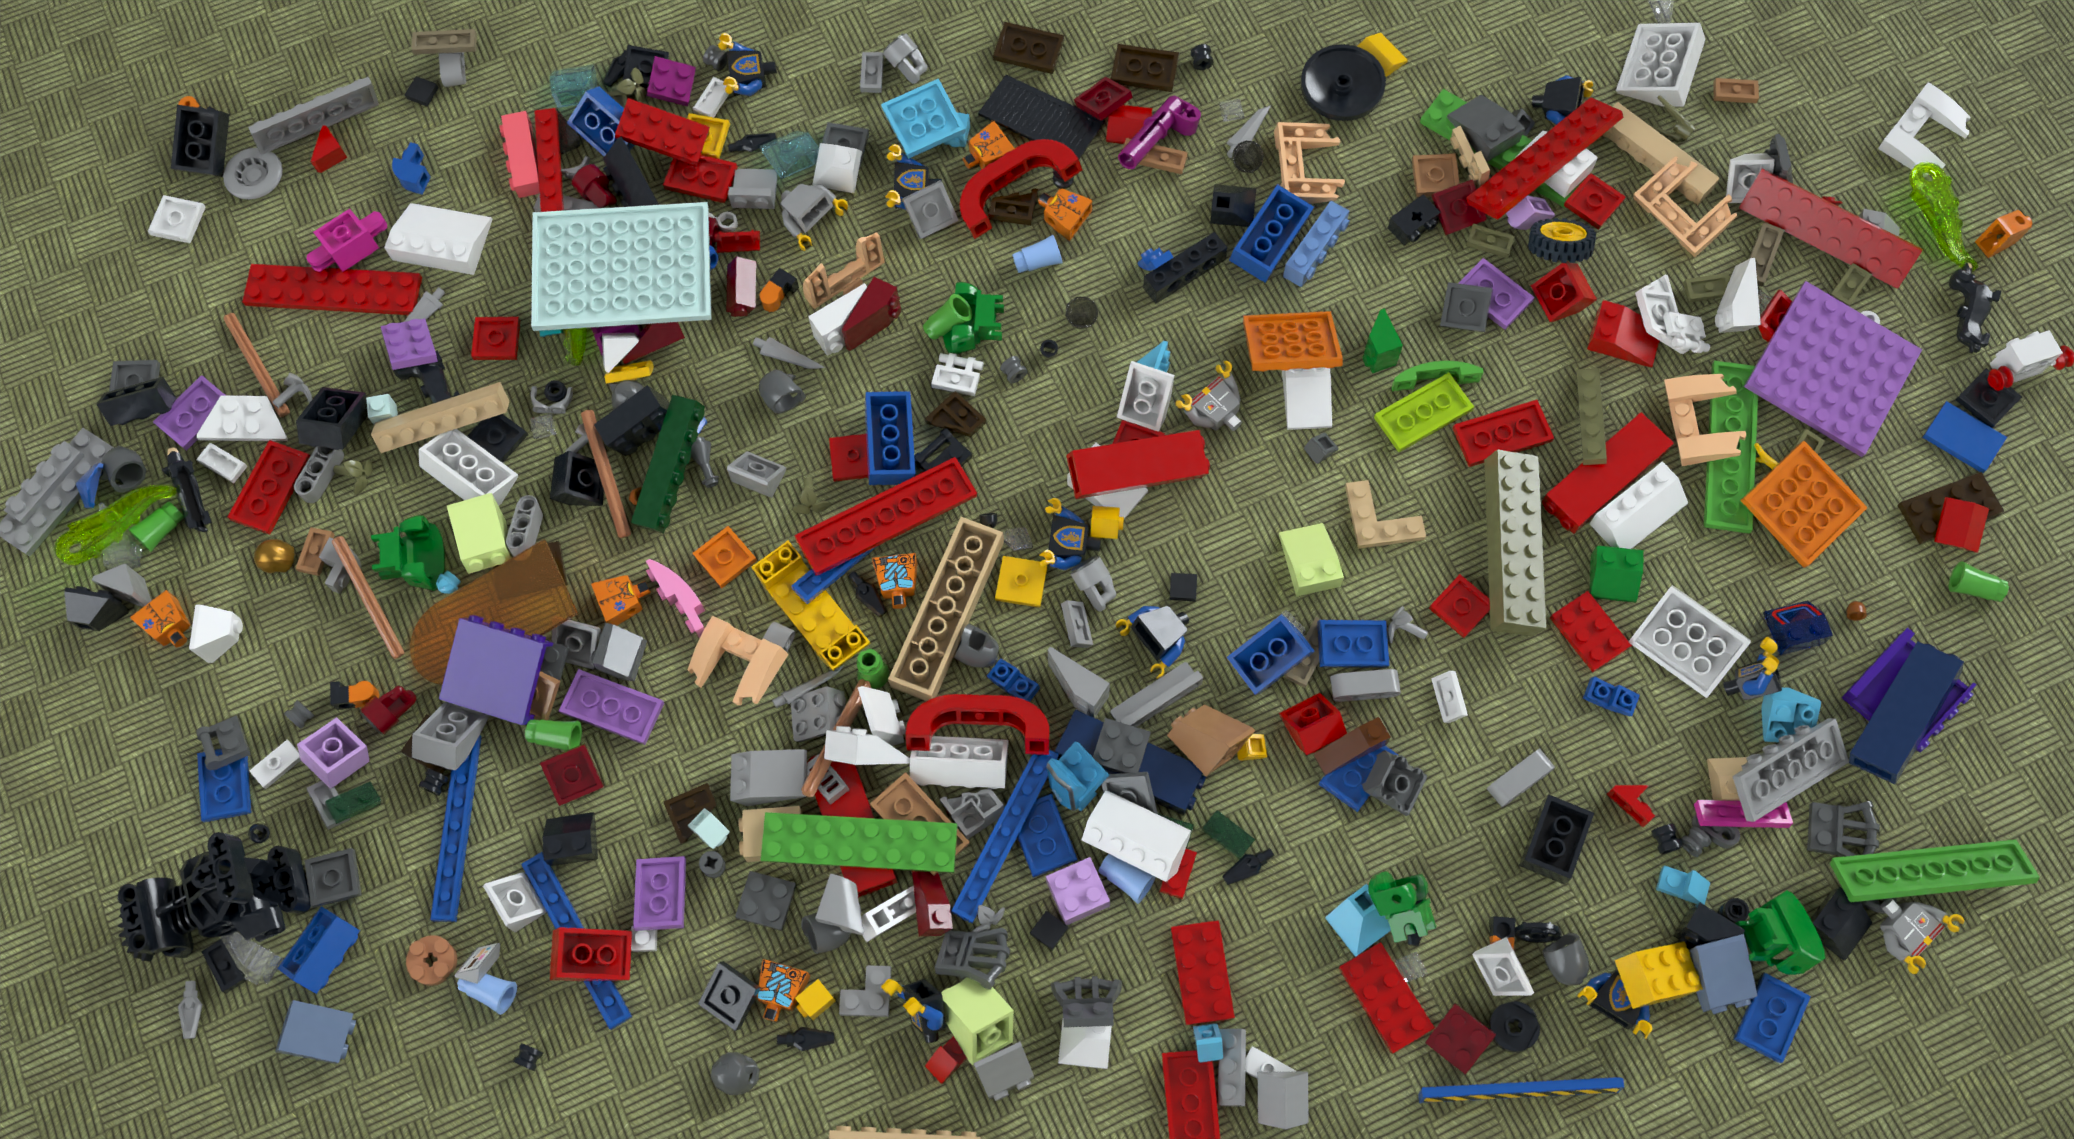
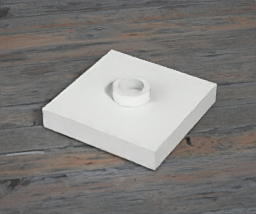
M163 195L148 233L156 237L191 243L206 207L203 203Z

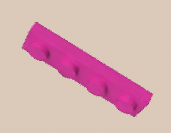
M1697 800L1694 804L1700 826L1789 828L1793 824L1787 802L1755 822L1746 821L1740 801Z

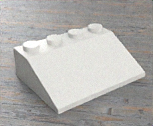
M1638 24L1616 92L1665 107L1657 98L1660 95L1672 107H1684L1705 42L1701 24Z
M410 203L391 228L384 248L393 261L474 275L493 219L487 216Z
M1671 585L1629 640V643L1707 698L1748 647L1751 640Z

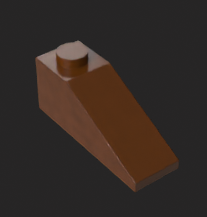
M1377 717L1316 752L1313 756L1326 776L1387 745L1391 736L1380 717Z

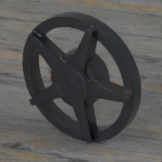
M1522 922L1521 925L1515 927V937L1525 942L1548 943L1562 937V930L1560 927L1551 924V922Z

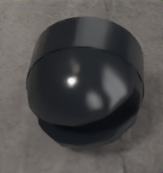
M1045 340L1041 344L1040 350L1044 357L1053 358L1058 353V346L1053 340ZM1044 348L1055 350V352L1044 351Z
M997 513L979 515L980 524L985 526L990 524L991 528L996 527L998 521Z
M261 823L253 824L248 830L249 838L258 844L265 842L270 835L268 827ZM255 829L263 833L261 837L254 833Z

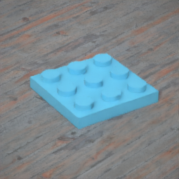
M939 79L881 104L882 110L908 159L966 133L965 127Z

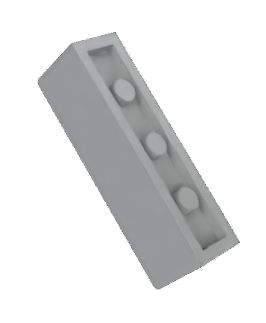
M1184 662L1113 708L1110 714L1117 722L1138 727L1202 685L1203 677L1198 670L1194 672L1189 664Z

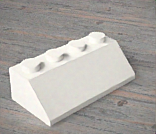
M457 429L439 434L419 449V467L463 500L492 492L499 506L518 478L517 473Z
M1662 461L1594 516L1590 525L1611 547L1632 549L1684 508L1688 501L1679 478Z
M933 736L930 751H911L910 777L916 784L921 786L932 784L943 787L1005 788L1008 740Z
M1106 790L1087 821L1082 841L1167 882L1178 872L1191 830Z

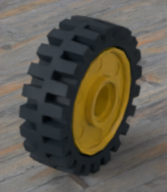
M1548 218L1545 221L1539 220L1538 223L1535 222L1531 226L1528 249L1532 254H1537V257H1544V260L1552 259V262H1557L1558 260L1561 263H1566L1567 261L1570 263L1582 262L1583 259L1587 260L1593 255L1596 232L1589 225H1584L1583 222L1576 223V220L1572 219L1571 221H1567L1565 218H1562V220L1558 218H1553V220Z

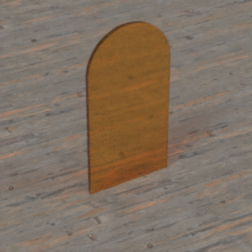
M543 539L439 601L422 615L414 628L410 643L413 665L422 677L432 683L443 684L459 618H469V615H476L484 618L483 622L489 624L490 621L503 623L506 629L511 630V627L523 629L526 635L532 636V634L543 635L578 614L547 541Z

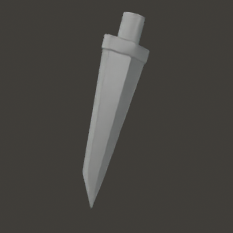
M1271 106L1259 109L1227 141V144L1231 147L1227 152L1228 157L1234 158L1238 152L1246 153Z
M439 287L432 295L426 291L413 309V312L409 314L404 322L412 319L425 318L427 320L443 306L439 300L445 292Z
M756 337L753 342L754 346L761 348V355L808 369L825 368L771 337L766 341Z
M844 666L838 667L834 671L830 670L788 691L782 692L781 696L772 700L774 706L778 708L786 703L794 702V700L836 676Z

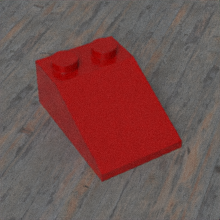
M1603 300L1596 313L1587 350L1652 368L1659 340L1646 332L1641 315L1626 306Z
M564 927L553 930L550 980L629 981L632 931Z

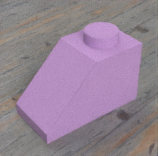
M1526 196L1506 213L1509 217V224L1515 229L1522 230L1530 229L1539 220L1545 221V219H1552L1555 216L1545 199Z

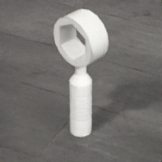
M723 212L719 217L709 213V217L717 219L719 228L723 232H733L736 230L738 222L734 213ZM726 218L734 220L730 226L722 225Z

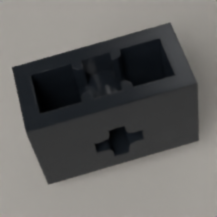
M1423 194L1390 217L1388 229L1403 246L1409 242L1414 243L1426 230L1431 231L1437 226L1440 211Z

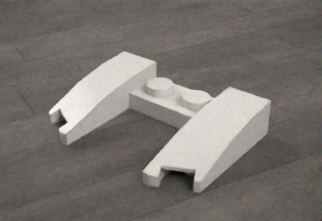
M1929 82L1878 148L1923 177H1927L1929 174L1927 169L1935 166L1940 171L1945 166L1936 155L1914 138L1929 117L1963 138H1966L1969 134V130L1965 129L1966 122L1970 120V116L1954 100Z

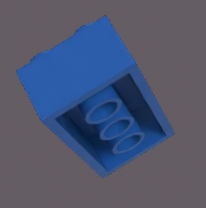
M1277 184L1234 248L1229 261L1266 283L1308 220L1314 206Z
M910 391L866 392L864 405L869 485H898L915 477Z

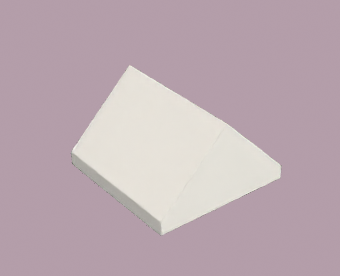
M602 333L603 365L607 373L639 342L638 337L634 333Z
M524 872L485 883L483 886L504 924L513 932H517L546 913L543 904Z
M1507 937L1472 954L1493 996H1523L1534 993L1529 979Z

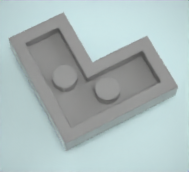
M866 965L865 990L841 989L839 1015L889 1017L890 995L881 986L887 979H891V966Z

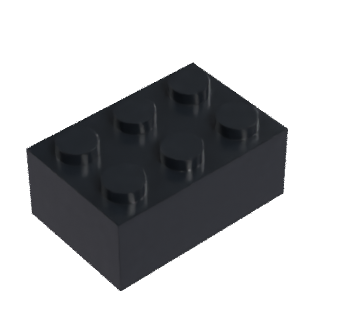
M177 105L171 169L223 177L230 114L219 110Z
M647 385L595 423L594 426L606 446L624 456L631 455L638 450L639 446L654 439L656 434L661 431L669 402L665 396Z
M322 387L296 420L299 444L343 450L368 416L366 393Z
M1548 794L1541 803L1519 866L1565 885L1571 880L1594 812Z

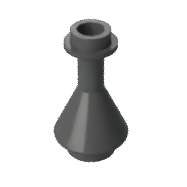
M697 437L696 441L692 444L691 458L701 466L705 477L702 484L706 488H711L719 484V476L713 475L709 464L711 442L705 441L704 437Z

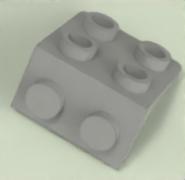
M737 169L734 176V186L729 187L728 191L732 208L774 209L777 171L770 169Z
M826 686L807 692L791 703L794 741L803 742L826 735V730H833L845 708L846 698L844 691Z

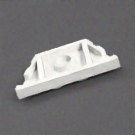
M1664 275L1635 293L1638 307L1640 308L1646 332L1680 354H1684L1687 351L1678 350L1677 347L1672 346L1671 342L1674 336L1667 335L1663 315L1668 312H1679L1668 275Z
M220 396L197 433L198 440L288 441L267 396Z

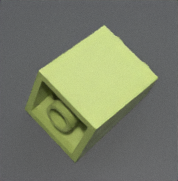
M492 492L447 505L460 559L468 574L513 561L506 544L508 534L506 520Z
M966 977L962 982L942 991L946 1023L972 1065L1013 1042L1014 1010L993 987L988 990L979 982Z

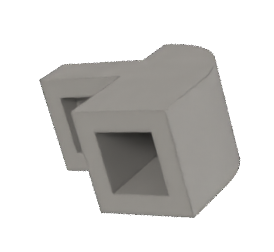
M329 537L319 558L326 565L333 567L325 584L332 591L341 594L343 588L348 585L350 577L332 544L333 538ZM350 548V550H351V552H352L354 558L356 559V561H357V563H358V565H359V567H360V569H361V562H360L359 557H358V556L355 554V552Z

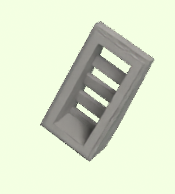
M820 754L807 763V776ZM829 766L828 772L823 777L821 783L830 776L833 779L824 786L820 783L818 790L831 805L848 792L849 788L836 771ZM837 782L839 785L828 793L826 790Z

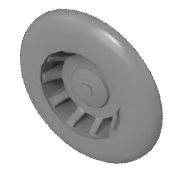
M258 148L245 149L234 155L227 163L223 174L224 184L227 190L238 198L257 199L270 193L280 182L282 164L280 159L271 151L261 155Z

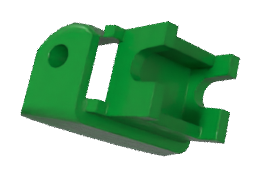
M957 282L954 294L960 295L968 302L973 315L971 320L961 325H953L952 330L943 336L945 349L948 354L959 355L976 348V344H980V340L1002 341V332L995 330H1001V323H996V313H1004V304L995 303H1003V295L982 294L978 287L970 283Z
M424 515L405 519L399 523V526L394 527V532L371 535V540L377 542L380 550V564L372 565V569L374 572L381 571L379 572V577L382 580L403 577L410 586L431 591L438 589L436 585L437 579L440 574L445 573L444 541L436 525L429 523ZM404 532L406 536L401 538L400 533Z
M1384 871L1375 874L1370 879L1368 886L1369 895L1379 915L1385 916L1388 919L1394 943L1407 940V935L1416 933L1415 927L1419 937L1428 935V930L1437 928L1430 907V898L1426 899L1428 883L1422 874L1394 880L1389 872ZM1411 883H1413V884H1415V885L1417 886V890H1416V891H1415V889H1414V887L1412 886ZM1423 900L1419 904H1416V901Z
M1788 890L1771 899L1760 908L1748 914L1750 920L1735 923L1745 930L1743 934L1751 951L1749 961H1766L1768 966L1773 967L1776 965L1778 971L1784 974L1798 975L1805 973L1825 959L1822 942L1810 917L1800 901ZM1786 948L1794 953L1786 959H1773V957Z

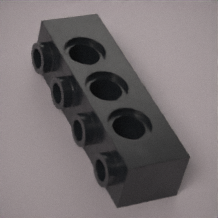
M1213 232L1144 276L1143 289L1155 304L1159 303L1225 261L1227 246Z

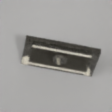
M556 109L558 113L560 153L562 155L580 147V137L567 124V120L560 111Z

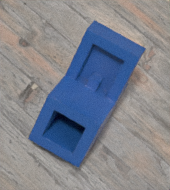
M410 142L408 148L402 154V160L393 158L392 169L400 184L406 190L423 195L431 176L425 166L420 165L424 154L419 145Z

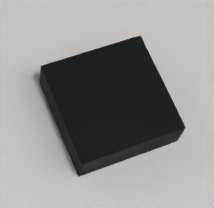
M416 76L406 91L405 97L408 100L428 107L439 87L434 82Z
M1171 573L1170 600L1196 602L1197 574Z
M1045 911L1030 931V935L1050 950H1053L1068 930V926L1048 911Z

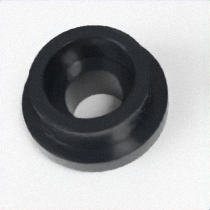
M553 380L547 383L544 394L549 401L559 402L565 398L567 389L562 382ZM555 390H559L557 394H553Z

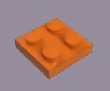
M729 526L692 553L721 589L757 561L756 557Z

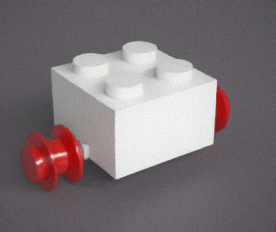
M2050 330L2039 333V331L2033 332L2022 340L2015 338L2006 343L2007 347L1996 353V358L1990 363L1992 370L1989 372L1988 383L1995 390L2000 391L2004 387H2011L2014 382L2041 374L2050 365L2057 370L2071 367L2074 364V351L2065 345L2059 347Z

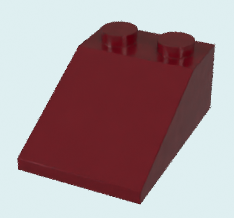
M873 277L842 328L847 350H853L891 325L894 318L897 319L902 308L900 307V297L896 286Z

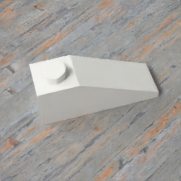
M914 885L861 916L864 928L862 936L866 943L916 913Z

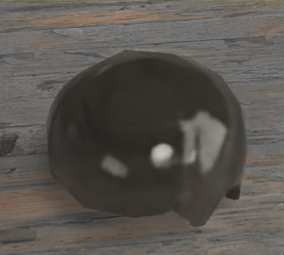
M1245 140L1235 146L1231 160L1234 167L1240 172L1253 173L1263 164L1264 152L1255 141Z
M1075 297L1067 303L1065 317L1072 327L1080 330L1087 329L1096 322L1098 308L1095 302L1088 297Z

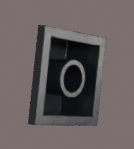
M567 451L555 457L550 499L566 505L602 506L604 489L595 460L572 451Z
M594 812L546 819L542 836L544 861L550 866L598 859Z
M1841 887L1831 891L1810 918L1822 944L1843 961L1848 958L1873 923L1861 902H1850Z
M1700 902L1686 912L1673 936L1679 939V943L1685 942L1686 947L1692 949L1696 946L1741 935L1745 930Z

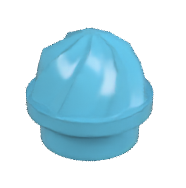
M447 570L444 574L439 575L436 585L439 592L450 594L458 590L457 586L461 581Z

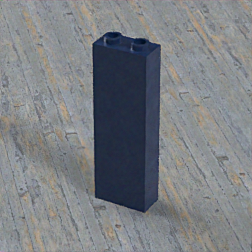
M1917 641L1850 752L1849 764L1896 785L1960 677L1964 661L1954 654H1946L1937 650L1933 645Z
M1075 709L1055 750V753L1059 754L1058 758L1060 759L1074 742L1080 743L1093 757L1104 722ZM1151 743L1147 744L1139 772H1148L1155 803L1184 816L1187 809L1192 810L1197 799L1193 795L1196 789H1202L1206 776H1203V773L1193 762ZM1103 768L1108 774H1121Z

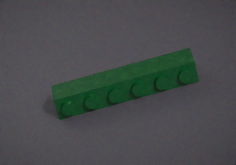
M676 395L671 397L631 520L632 524L640 528L664 534L670 524V514L677 502V492L684 480L686 464L689 463L691 458L692 444L697 439V430L705 414V406L698 401Z

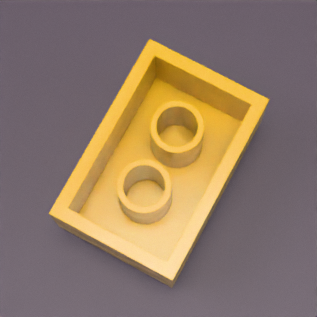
M1685 942L1637 951L1615 960L1633 1009L1682 998L1703 990Z

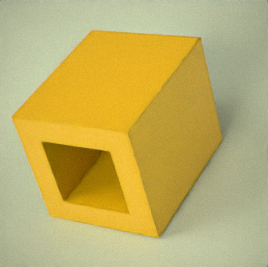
M1093 506L1090 537L1118 539V530H1123L1124 517H1119L1120 508Z
M819 979L795 998L799 1003L796 1006L798 1011L804 1018L809 1015L812 1020L816 1019L836 1002Z

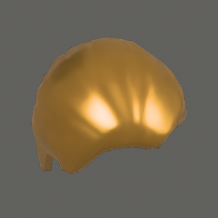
M266 540L260 543L254 552L255 564L259 569L267 573L286 572L294 562V547L282 540Z

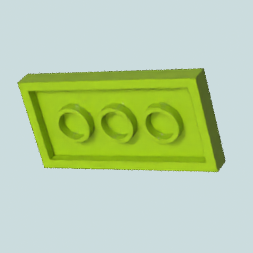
M1447 373L1374 415V419L1396 450L1401 452L1473 411L1474 406L1451 374Z

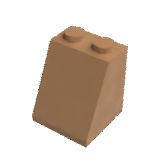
M1203 705L1197 710L1195 708L1189 710L1184 718L1179 716L1171 724L1173 728L1167 736L1205 776H1208L1232 760L1255 730L1232 717Z

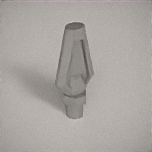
M196 981L185 982L183 1000L178 1006L184 1039H194L196 1037L203 1004L197 998Z

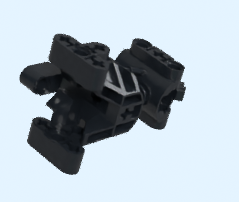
M221 832L214 833L208 840V851L184 861L180 869L181 885L177 886L176 881L171 878H150L137 882V885L125 884L120 888L118 901L122 906L119 917L122 918L123 923H120L118 927L124 928V931L119 934V937L126 938L122 946L128 947L127 953L134 954L133 958L151 962L155 953L162 952L165 956L175 958H187L190 956L194 948L191 932L195 929H198L199 934L203 937H221L239 931L246 940L255 938L257 942L264 941L285 931L282 911L301 915L305 914L311 907L309 889L299 852L296 849L278 845L271 848L267 856L268 860L246 858L243 843L238 836Z

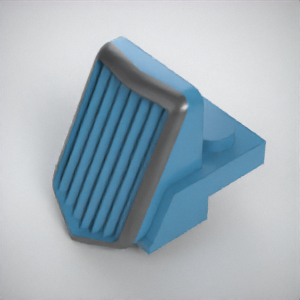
M1074 742L1059 760L1051 758L1046 765L1050 788L1059 803L1072 811H1075L1077 808L1082 811L1097 795L1095 791L1109 776L1078 742Z

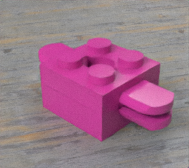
M348 209L313 232L322 245L307 254L306 259L313 270L321 272L333 263H336L342 271H345L379 249L373 237L387 229V222L379 212L374 211L359 220L351 209Z

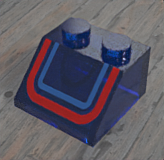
M1808 600L1763 612L1775 643H1777L1780 655L1823 645L1833 636L1825 614Z

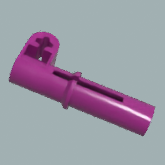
M1177 96L1168 97L1152 117L1145 119L1144 126L1119 153L1118 160L1121 165L1127 169H1134L1154 145L1166 137L1169 128L1185 136L1194 135L1201 118L1200 110Z

